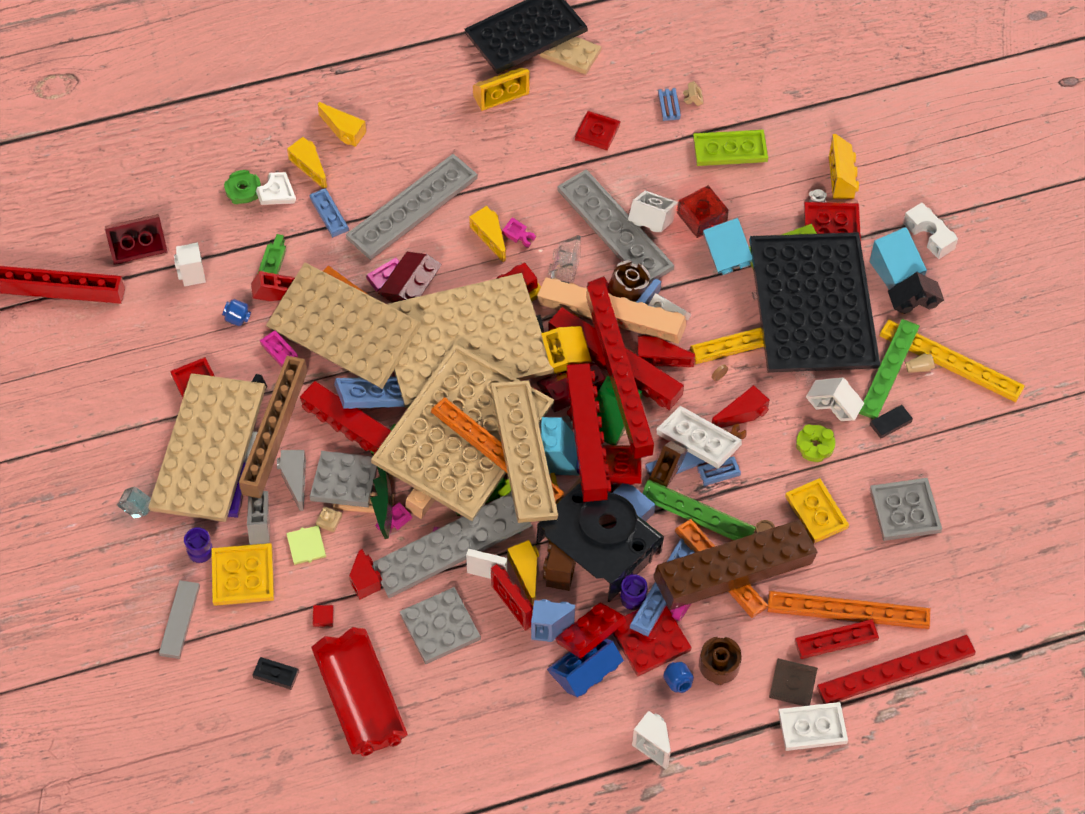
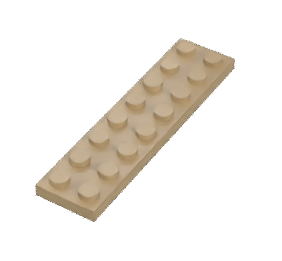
M530 382L491 383L490 389L517 522L557 520L558 512Z

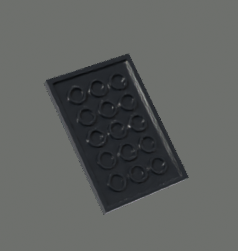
M524 0L464 30L470 41L494 71L499 74L587 32L588 28L565 0Z

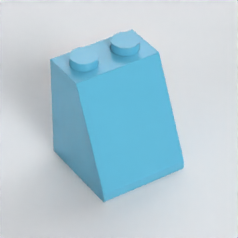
M738 218L703 230L704 239L718 274L726 275L733 272V269L736 267L743 269L751 265L752 255Z
M906 227L874 241L869 262L889 290L916 272L924 276L926 275L927 269Z
M542 417L541 438L549 475L550 473H555V475L579 476L577 473L578 459L574 432L562 418Z

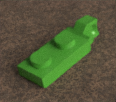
M276 234L274 243L267 244L259 271L279 274L286 253L284 235Z

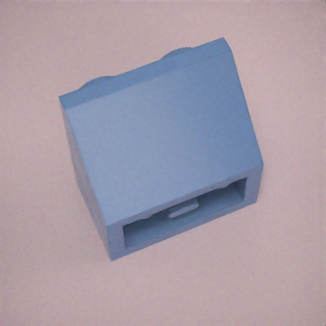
M546 599L534 600L531 640L554 641L565 629L574 624L575 605L569 602H550Z

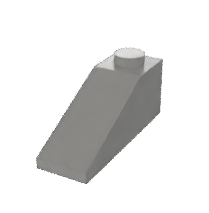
M281 450V457L277 458V469L281 470L282 478L299 511H304L305 451Z
M263 491L261 499L248 496L247 529L250 545L270 543L268 491Z

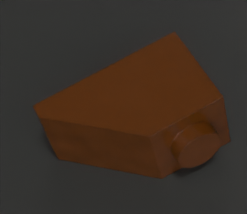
M672 441L665 444L649 480L668 487L681 467L688 450Z

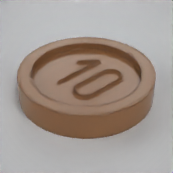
M726 365L718 367L712 374V379L714 381L720 380L727 373L728 367Z
M761 520L757 523L755 532L759 533L774 528L775 525L769 520Z

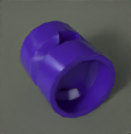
M200 527L190 529L184 536V544L189 558L196 563L208 561L212 557L211 548H213L208 531Z
M632 574L626 576L622 581L620 600L622 605L629 610L640 609L647 597V582L642 576Z

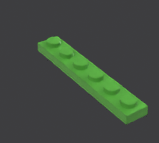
M904 319L901 320L864 399V405L859 414L871 419L879 417L919 330V325Z
M647 480L642 494L658 507L687 520L692 519L694 523L732 540L752 535L756 530V527L652 480Z

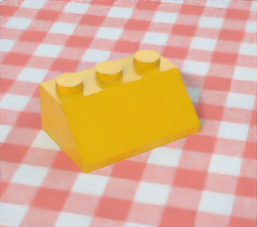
M525 68L511 70L508 73L474 84L473 97L481 111L528 95L529 70Z
M833 134L828 156L833 199H854L855 193L859 191V181H856L855 178L857 177V167H854L856 153L853 152L850 143L837 134Z

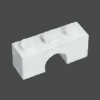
M920 203L905 213L903 224L914 235L922 231L932 234L929 237L927 248L938 259L956 248L958 241L956 234L950 231L944 222L933 214L929 207Z

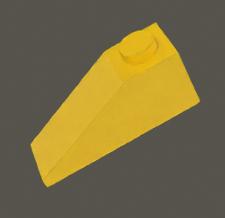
M319 102L317 104L318 112L322 120L341 141L356 147L366 133L365 121Z
M304 137L300 138L287 148L289 160L323 189L327 188L326 176L318 157L316 146L312 141H308Z
M485 206L469 216L470 228L504 262L506 261V249L498 215L494 210L491 211L488 206Z
M528 540L507 548V558L527 599L534 606V600H536L537 557H539L536 546H532Z

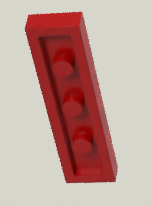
M873 619L797 637L794 642L800 659H805L878 641L879 635Z

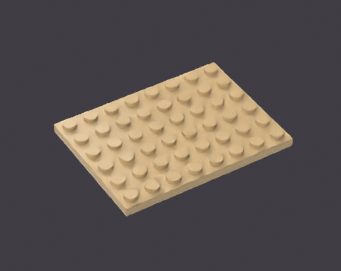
M522 273L387 304L422 323L394 369L405 408H409L455 344L520 381L550 374L554 371L548 360L541 335L542 332Z
M455 344L372 457L371 463L473 521L506 472L432 414L431 409L445 397L501 442L490 386L491 383L520 380ZM531 387L538 424H540L542 417L547 414L553 405L554 399Z

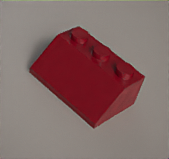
M159 214L105 226L114 265L168 252Z
M406 252L378 294L392 303L420 297L442 264L427 254Z
M590 362V370L595 373V382H592V384L597 387L598 394L605 381V377L597 364ZM566 371L551 375L537 382L540 390L546 396L554 399V403L551 406L554 413L570 406Z

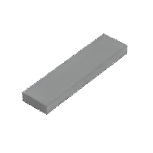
M179 580L160 647V656L180 659L199 592V583Z

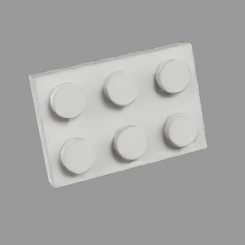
M840 702L778 710L785 751L848 743Z

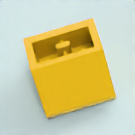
M581 326L559 327L541 333L549 363L556 374L566 371V365L592 362Z

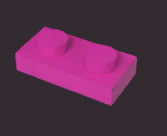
M396 257L367 274L366 279L376 292L382 288L398 265L399 260Z
M275 330L260 340V344L281 367L286 356L298 358V354Z

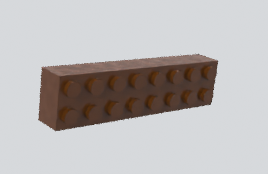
M799 519L659 564L656 567L653 578L669 610H673L811 565L818 552Z

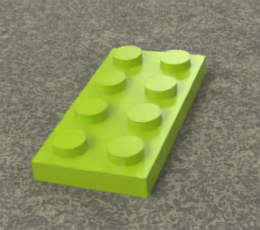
M764 130L693 133L697 166L768 162Z

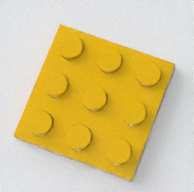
M272 543L211 548L212 597L214 606L274 601Z

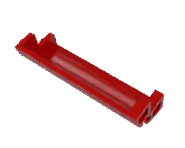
M351 627L339 638L328 636L321 638L311 648L352 755L361 754L364 757L388 746L394 747L402 742L401 740L408 736V733L366 629Z

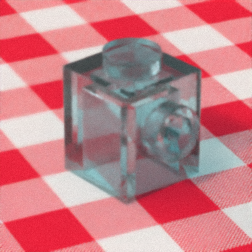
M137 487L125 489L117 506L133 518H138L149 513L151 498Z

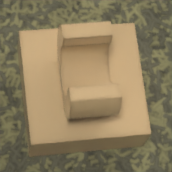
M694 81L688 83V89L683 91L684 96L687 97L684 99V102L686 104L694 102L697 106L704 104L700 87Z
M323 507L316 521V526L335 532L342 518V513Z

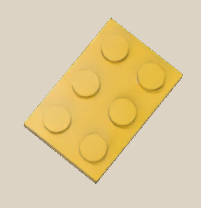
M820 478L786 492L785 497L798 519L801 520L813 543H817L849 528L847 520Z

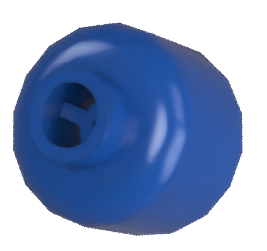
M232 299L230 302H226L222 315L226 322L241 326L243 322H248L251 312L248 311V304Z
M683 662L670 663L663 674L665 682L673 692L683 693L688 691L694 680L693 674Z

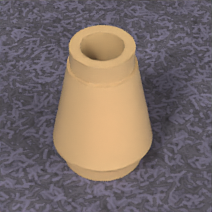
M925 353L905 362L908 373L929 372L935 368L931 354L927 355Z

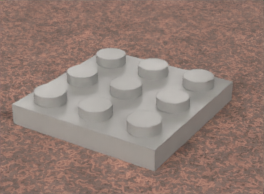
M321 451L310 493V501L369 508L374 486L373 479L376 478L377 466L371 463L373 456Z
M928 478L870 486L869 490L883 541L942 532V526Z
M455 587L400 611V616L425 665L481 640V636Z

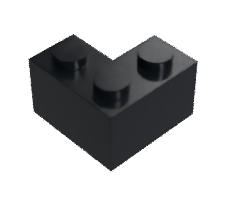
M918 272L888 290L893 308L903 314L911 312L918 305L930 310L936 308L938 304L944 301L938 282Z

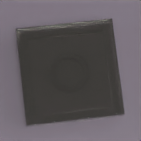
M778 658L769 698L801 706H810L818 668Z

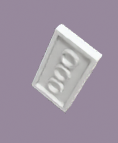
M679 406L656 429L657 435L686 448L689 453L717 469L742 445V440L682 406Z

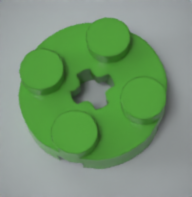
M240 170L232 173L229 176L230 178L225 181V193L233 204L248 203L258 199L256 189L261 186V183L256 174L253 175L247 170ZM240 185H244L246 188L240 189Z

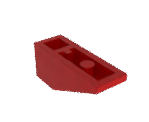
M259 271L251 282L252 299L269 302L282 300L295 277Z
M638 336L637 355L653 366L694 367V353L658 337Z
M753 385L712 418V424L724 428L754 421L759 416L763 417L768 412L770 399Z

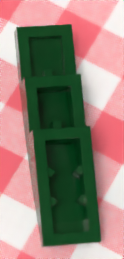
M377 466L380 477L373 479L377 496L370 499L380 531L384 539H388L393 509L391 482L388 472Z

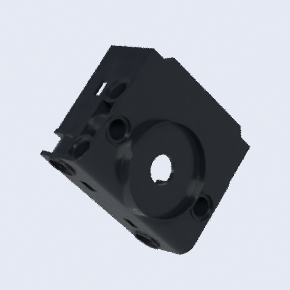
M581 482L556 504L557 520L540 521L537 524V544L546 537L596 579L604 578L610 583L608 602L621 591V584L626 576L638 575L652 562V557L656 552L659 554L662 552L664 536L639 517L634 506L626 498L618 494L608 492L607 500L583 502ZM606 514L612 515L617 523L613 528H603L599 524L600 517Z

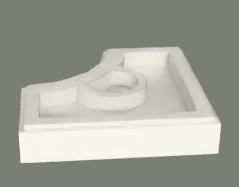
M286 172L269 173L268 183L256 189L261 205L295 204L296 197Z

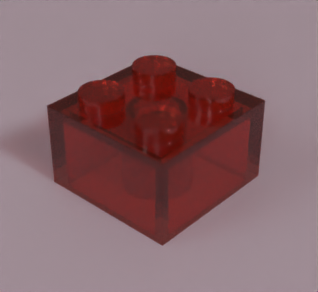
M709 185L678 200L677 214L696 238L703 236V230L725 223L728 220V208Z

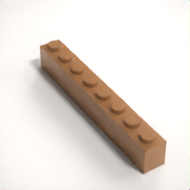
M286 356L239 480L242 495L261 499L307 374L305 359Z

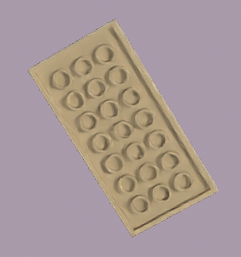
M307 263L303 264L266 324L273 331L275 330L277 333L381 389L385 386L422 325L418 320Z
M191 373L151 497L150 511L226 522L266 389L264 383Z

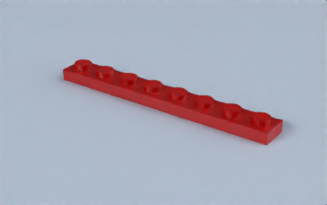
M964 635L818 684L817 690L824 704L835 703L974 656L976 651L968 635Z

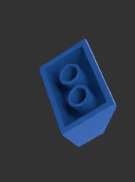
M605 639L584 657L579 658L573 653L568 652L547 670L568 694L579 697L584 695L591 686L601 682L603 677L609 672L616 670L624 660L614 642Z

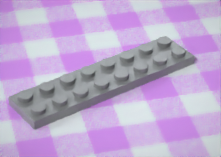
M452 154L346 234V239L371 260L477 180L478 174Z
M587 169L557 187V191L621 261H633V264L638 265L639 263L648 270L650 274L649 284L654 279H659L674 270V264L639 226L628 220L629 215Z
M511 492L483 506L473 521L463 516L374 561L373 568L380 573L382 578L381 584L388 598H391L466 560L468 549L482 552L531 527L532 524L531 522H517Z

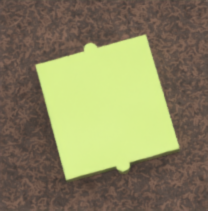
M319 526L305 529L302 527L300 530L286 533L294 565L304 562L311 563L312 560L326 557Z

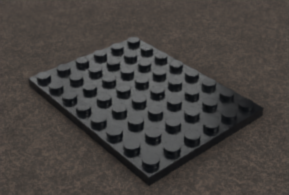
M859 232L750 236L749 241L767 373L879 368L880 359Z

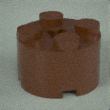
M622 261L614 269L608 289L615 297H625L630 301L637 302L648 287L650 274L639 263L636 265L632 263L633 261Z
M717 636L707 640L702 646L699 660V669L702 675L716 685H723L732 681L739 673L742 660L739 645L728 637L718 638Z

